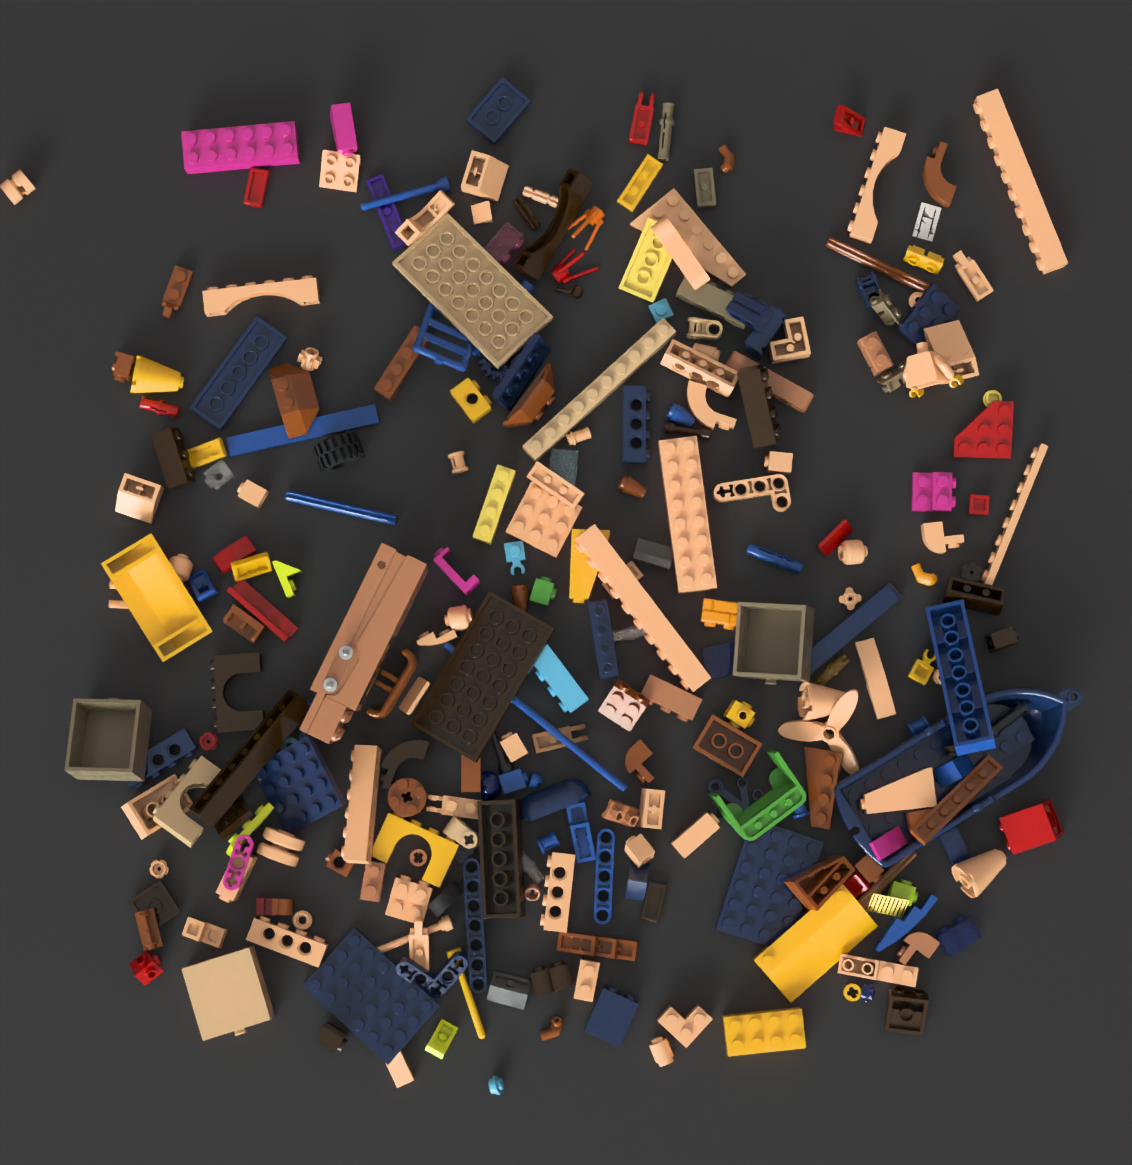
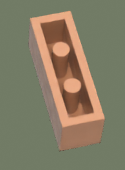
M651 674L641 692L650 700L649 705L656 703L660 705V710L668 714L672 711L678 714V719L685 722L688 719L693 720L703 700Z

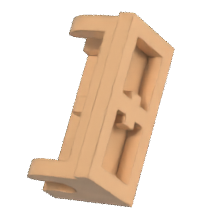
M641 788L638 827L662 829L664 790Z

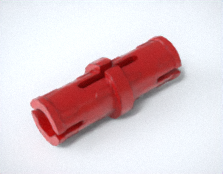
M143 397L140 402V409L156 412L157 415L164 414L177 418L180 413V406L164 403L163 400L156 401Z

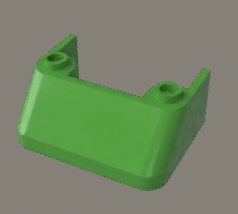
M770 749L766 751L776 765V768L768 776L769 784L773 789L744 811L735 803L725 805L717 794H708L723 818L745 840H756L806 801L804 789L778 751Z

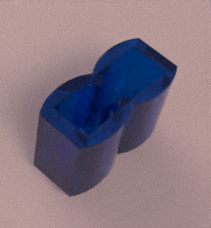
M961 915L954 920L955 924L948 927L946 925L938 930L939 934L935 937L948 957L953 956L982 937L970 916L965 917Z

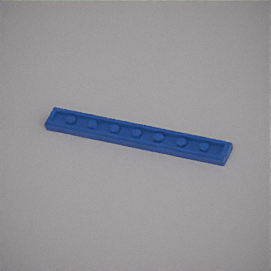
M372 404L316 417L308 434L292 439L288 438L285 426L280 425L227 437L226 440L230 456L233 457L379 424L376 405Z

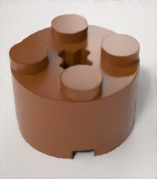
M399 779L389 789L388 804L400 816H415L427 804V791L424 785L416 779ZM410 792V796L413 799L412 801L408 800L406 803L403 794Z

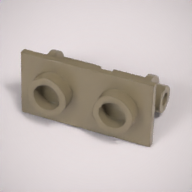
M879 289L880 295L870 298L871 307L878 313L885 325L892 326L895 322L900 325L899 317H901V313L898 307H894L889 295H885Z
M907 361L899 363L896 369L883 373L881 378L877 380L878 383L884 385L882 389L885 393H891L900 387L901 384L898 381L900 378L904 384L906 383L903 378V371Z

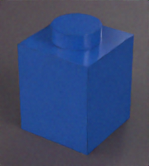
M521 769L498 776L504 794L525 788V783L529 782L526 772H521Z

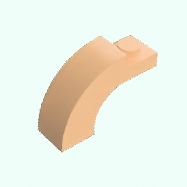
M440 190L419 213L407 219L395 233L407 246H410L435 225L455 203Z
M689 380L686 393L687 403L696 420L711 430L714 429L715 423L719 424L718 427L724 430L734 429L737 419L719 414L708 406L705 397L707 386Z

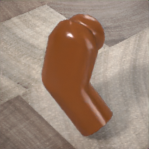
M724 144L718 149L724 157L720 169L724 173H728L729 170L731 171L734 168L735 156L728 146Z
M555 1016L552 1019L550 1028L540 1031L542 1041L560 1035L564 1026V1021L561 1017Z

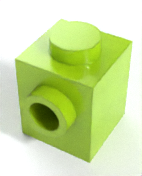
M901 879L900 883L891 881L887 896L909 900L908 906H911L912 903L916 902L918 892H916V887L912 886L913 882Z

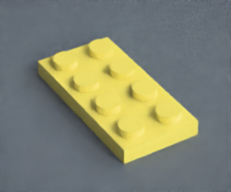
M648 218L619 285V289L654 303L673 258L651 229V226L658 221ZM677 230L679 235L682 237L684 233L682 231Z

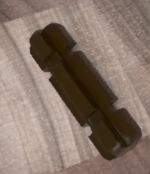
M519 196L514 199L513 204L519 209V213L524 220L529 223L531 230H537L541 224L538 219H535V215L528 205L525 204L523 198Z

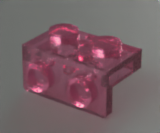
M507 222L484 249L500 265L502 262L505 264L512 257V251L515 248L518 250L524 244V234Z

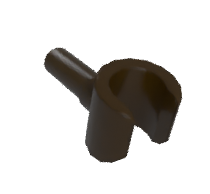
M577 285L574 286L573 290L556 287V292L567 293L576 299H579L584 292L583 288Z

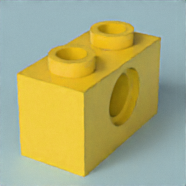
M468 377L450 390V393L474 424L492 411L490 406L492 402L486 394L484 396L481 395L478 391L481 389L475 380L471 381ZM471 395H475L478 398L474 404L467 402L468 397Z

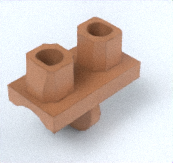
M610 799L607 809L601 816L623 825L635 827L639 820V816H637L639 809L618 800Z

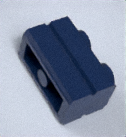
M737 292L732 301L727 305L726 311L732 318L761 332L766 322L773 316L769 309L770 305L763 300L756 301V298L748 292L745 294Z

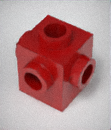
M148 950L129 963L134 976L145 986L164 972L160 965L162 963L160 957L156 953L154 955L151 954Z

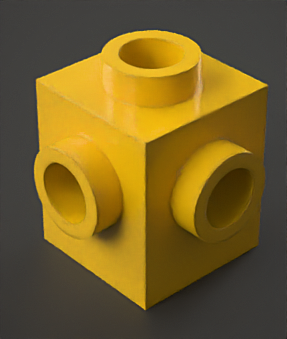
M732 700L723 717L729 720L728 724L733 727L745 729L746 727L749 728L754 722L755 718L753 716L755 712L751 710L752 706L748 703Z

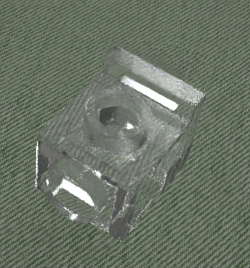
M222 459L204 472L206 476L204 481L210 489L214 487L217 490L235 478V475ZM217 474H222V478L220 480H216L215 477Z

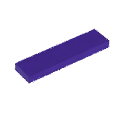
M384 174L366 180L373 200L391 195ZM395 202L376 207L393 251L407 246L395 233L403 224Z

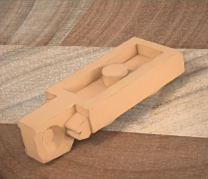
M961 250L953 255L957 263L955 265L956 271L976 302L994 291L974 259L966 258Z
M415 917L414 928H410L409 957L429 971L428 928H423V917Z

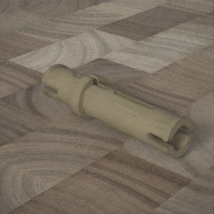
M663 103L662 119L659 122L661 131L657 160L669 161L672 126L675 123L673 120L675 104Z

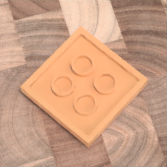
M531 481L505 532L557 558L583 507L577 505L573 509Z

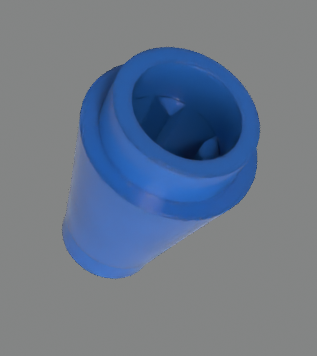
M673 403L666 414L669 420L691 427L696 419L679 403Z

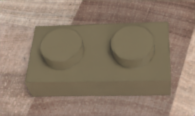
M713 167L694 169L697 208L716 206Z

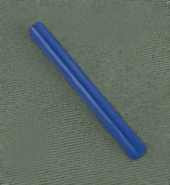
M287 490L285 494V500L386 524H396L397 516L395 514Z

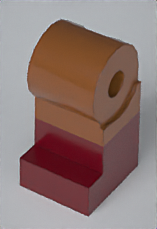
M257 897L256 915H293V899Z

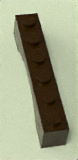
M572 169L567 170L559 184L558 205L549 227L535 243L522 249L515 260L513 267L525 277L536 281L539 280L566 231L571 226L577 212L580 210L585 198L590 193L594 183L581 172Z

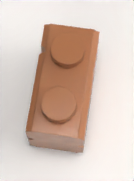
M876 331L858 340L857 344L867 364L871 367L874 376L892 368L894 364Z
M371 861V864L365 865L366 870L363 877L361 900L381 902L387 863Z

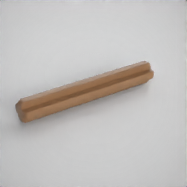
M912 852L893 864L883 874L882 878L874 883L858 899L859 904L866 908L870 903L873 893L880 894L917 856L916 852Z

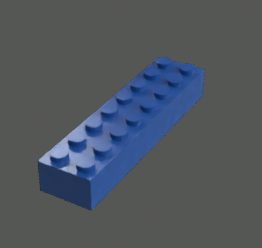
M964 600L926 607L957 756L996 748Z

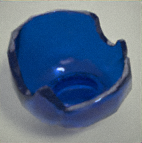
M485 771L482 773L485 779L481 780L482 801H489L499 796L501 783L495 772Z

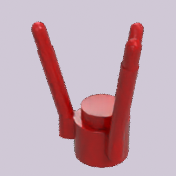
M573 248L558 264L553 266L554 269L550 272L558 283L563 281L566 284L570 280L599 270V267L597 266L567 276L570 274L567 268L585 255V252H582L564 265L576 251Z

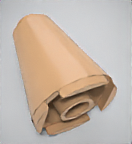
M811 682L801 683L799 691H802V696L798 697L799 716L803 717L802 720L830 716L833 707L846 692Z
M993 849L956 863L951 868L953 877L956 882L960 880L963 885L960 888L971 898H975L983 892L1006 865L1007 857L1001 850Z

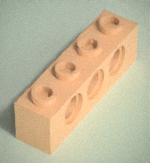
M672 339L660 363L697 383L706 385L707 388L727 398L730 396L738 380V371Z
M552 852V856L548 855L547 867H551L550 875L545 877V886L548 887V894L543 895L542 906H546V912L541 914L540 925L544 926V930L567 933L575 854ZM557 867H563L566 872L565 876L557 878L554 875V870ZM559 886L563 889L561 897L553 896L552 889ZM552 906L560 907L561 914L554 917L550 914Z
M263 915L253 919L246 938L247 941L318 968L320 967L329 945L325 943V939L314 936L313 939L306 936L307 932L296 929V932L288 929L289 925L278 922V924L271 923V919ZM267 928H272L275 932V936L272 939L267 938L265 935ZM285 935H290L293 938L292 945L287 946L284 944L283 938ZM303 942H308L311 945L310 952L302 951L301 945Z

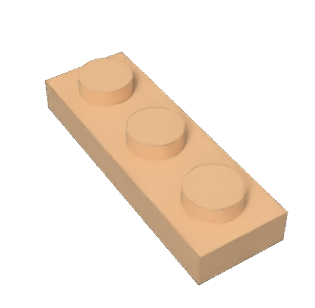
M538 461L527 475V478L573 509L576 508L585 493Z

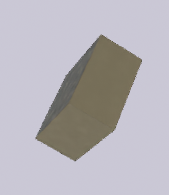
M738 602L733 676L766 679L765 684L777 685V680L810 682L815 609L807 605Z
M73 698L64 771L77 780L144 781L152 709L141 700Z

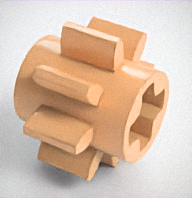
M308 347L305 350L302 349L301 353H299L297 362H301L302 369L313 371L321 365L322 357L318 356V350Z

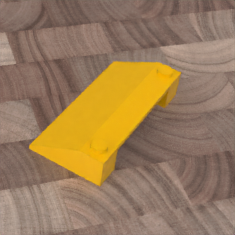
M152 533L101 563L162 663L213 632Z
M842 884L818 911L809 910L769 947L766 946L752 959L788 1001L792 1003L840 960V954H847L878 926Z

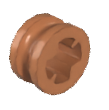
M422 849L412 851L410 862L418 867L424 865L427 862L426 852ZM416 852H418V854L420 852L423 854L422 863H419V861L418 863H416L414 861V854Z

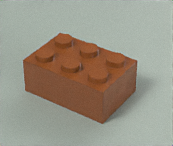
M712 714L692 748L742 778L761 748L762 743Z

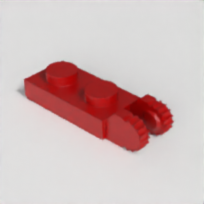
M640 91L638 102L635 105L629 142L647 146L654 112L655 94L651 93L649 106L642 105L644 92Z

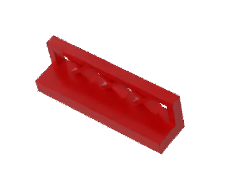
M245 580L238 581L233 587L227 589L229 594L284 642L287 643L299 629Z

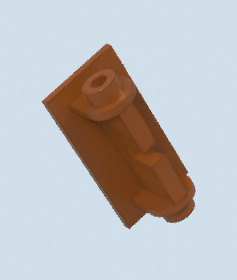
M154 908L136 912L135 917L144 951L163 946Z

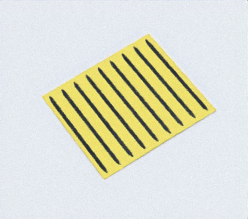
M873 893L866 911L902 918L909 900Z

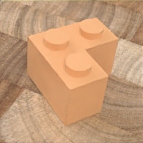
M804 317L784 320L783 328L786 339L772 341L768 345L771 364L808 358L811 354Z
M698 1004L685 1018L671 1005L657 1018V1021L686 1048L713 1020Z

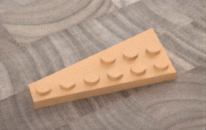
M674 188L630 223L632 227L643 231L648 218L660 221L667 216L675 229L684 233L682 239L705 271L731 288L746 276V273Z

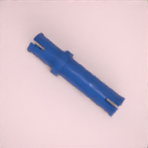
M752 543L749 544L746 554L779 566V569L783 570L784 568L800 574L804 564L789 558L788 555L784 554L783 556Z

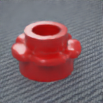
M206 732L200 737L199 744L203 750H214L217 747L218 737L215 734Z

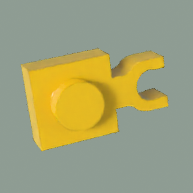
M928 649L924 650L922 660H915L908 674V677L923 686L926 685L934 670L930 663L936 659L935 654L932 656V659L927 657Z

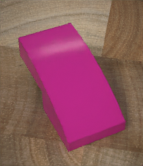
M896 826L869 844L879 861L907 844V841L899 826Z

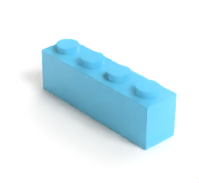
M547 644L534 665L538 670L535 674L541 682L545 680L548 683L549 687H547V690L553 697L557 695L561 701L558 704L564 712L569 711L571 714L589 699Z

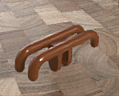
M402 649V654L407 657L408 663L399 679L382 669V676L391 679L396 684L391 688L380 680L375 681L374 684L390 692L380 710L367 709L366 713L368 716L375 719H383L391 713L418 665L416 655L409 649Z

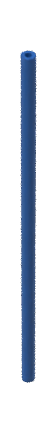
M449 641L444 646L450 653H453L456 648ZM517 696L512 703L622 792L627 788V785L521 699Z

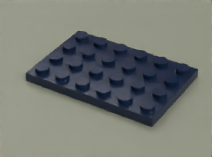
M775 825L756 840L748 841L743 839L715 929L770 946L800 919L804 907L783 881L817 864L824 842Z
M355 927L302 985L387 1065L393 1061L441 1006L414 981L415 985L399 976L396 972V964Z

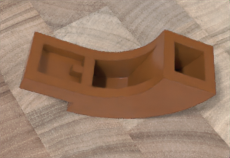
M941 141L938 147L934 146L931 157L927 156L924 161L923 181L929 195L938 204L948 208L957 186L948 183L942 176L941 162L948 144Z

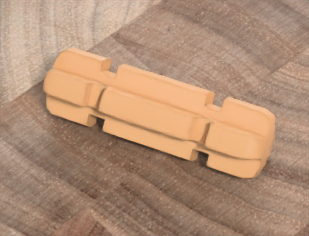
M525 186L523 190L524 197H532V200L543 204L548 203L549 206L554 208L557 207L558 197L550 196L548 193Z

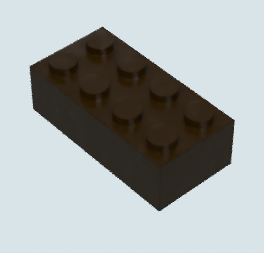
M763 364L741 368L737 376L753 447L759 448L777 444L782 431L780 424H776L775 420L778 414L776 405L772 406L771 402L773 391L772 387H768L767 384L769 379L768 369L764 368Z

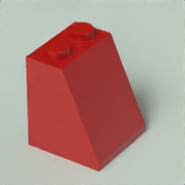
M1051 798L1005 814L999 818L1000 830L1005 833L1007 848L1009 851H1012L1013 855L1056 841L1064 835Z

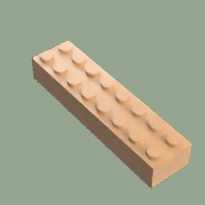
M697 436L659 440L658 448L678 594L714 590L717 588Z

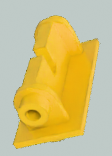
M909 245L903 261L938 275L944 262V258H941L942 255L929 251L928 255L925 256V249Z

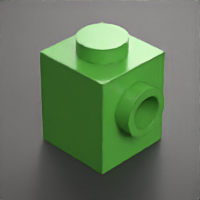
M543 576L540 579L536 578L529 601L548 607L550 599L554 600L557 591L554 588L555 584L551 583L552 579Z

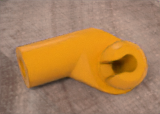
M920 563L911 566L917 582L927 586H932L937 582V576L933 573L923 572Z

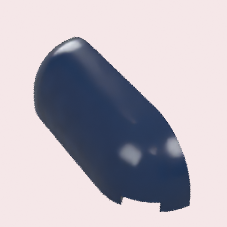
M566 779L528 794L520 801L521 823L526 820L528 822L574 805L580 802V799L589 797L591 792L582 781Z

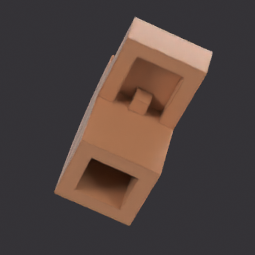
M910 932L902 938L907 945H903L896 954L898 955L896 960L906 965L916 950L929 959L940 942L924 932Z

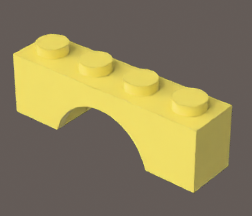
M497 464L472 536L473 539L492 545L505 501L516 475V470Z

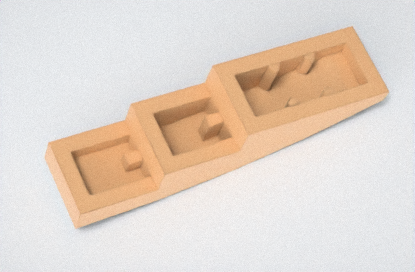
M874 638L855 642L866 680V687L877 719L896 715L891 692Z

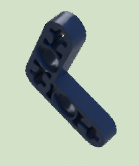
M462 951L455 952L435 975L411 958L402 957L397 961L396 972L413 985H415L414 981L432 998H441L467 968L468 956ZM460 959H462L463 963H458L455 969L454 966L456 965V960L459 961ZM408 965V968L402 969V966ZM449 971L453 974V977L447 979L442 974ZM423 974L426 980L418 981L415 976ZM441 982V984H440V989H439V990L436 989V990L434 991V990H433V987L436 988V987L439 985V983Z

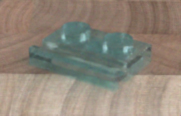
M551 448L549 469L573 486L576 484L579 451Z

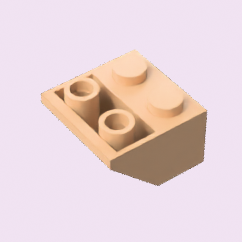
M472 150L461 184L462 192L498 202L509 166L490 155Z
M124 473L118 490L115 512L152 524L165 488L159 484Z

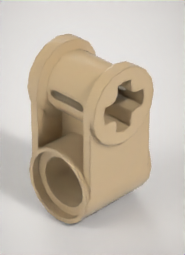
M689 317L687 320L689 328L686 338L714 341L722 336L723 326L719 321ZM715 326L720 331L717 334H711L709 329Z
M456 816L451 818L442 831L465 848L471 849L479 845V834ZM473 835V841L475 842L468 844L467 836Z

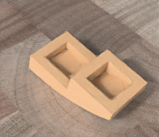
M188 917L182 935L217 948H222L227 929Z

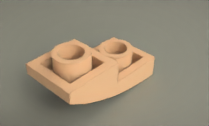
M449 629L439 633V638H436L433 632L429 633L427 631L419 635V640L416 642L419 646H433L458 638L454 630L450 631Z

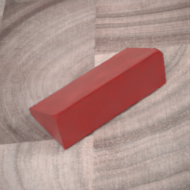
M843 519L817 545V549L825 557L852 532L848 521Z

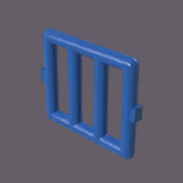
M429 303L415 340L413 351L435 360L434 363L442 365L443 363L459 371H466L474 345L458 329L432 319L433 312L443 314L432 303ZM428 327H434L467 341L466 348L427 333ZM423 341H429L462 355L461 363L422 347Z

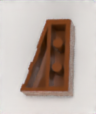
M832 855L783 882L807 910L818 911L854 873L855 868L844 856Z

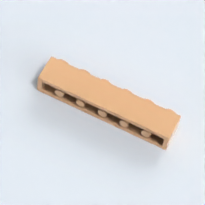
M355 745L354 750L351 752L353 767L349 772L351 786L347 791L349 806L345 810L347 826L343 830L345 846H342L341 856L347 863L371 864L382 749L375 745Z

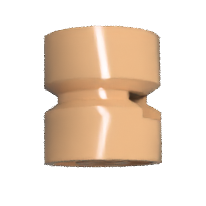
M20 169L12 175L11 180L6 179L0 184V188L14 205L23 199L24 194L28 195L36 189Z

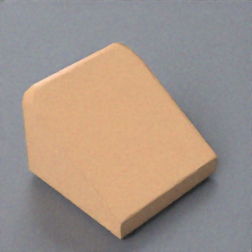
M489 201L471 206L474 225L493 222Z

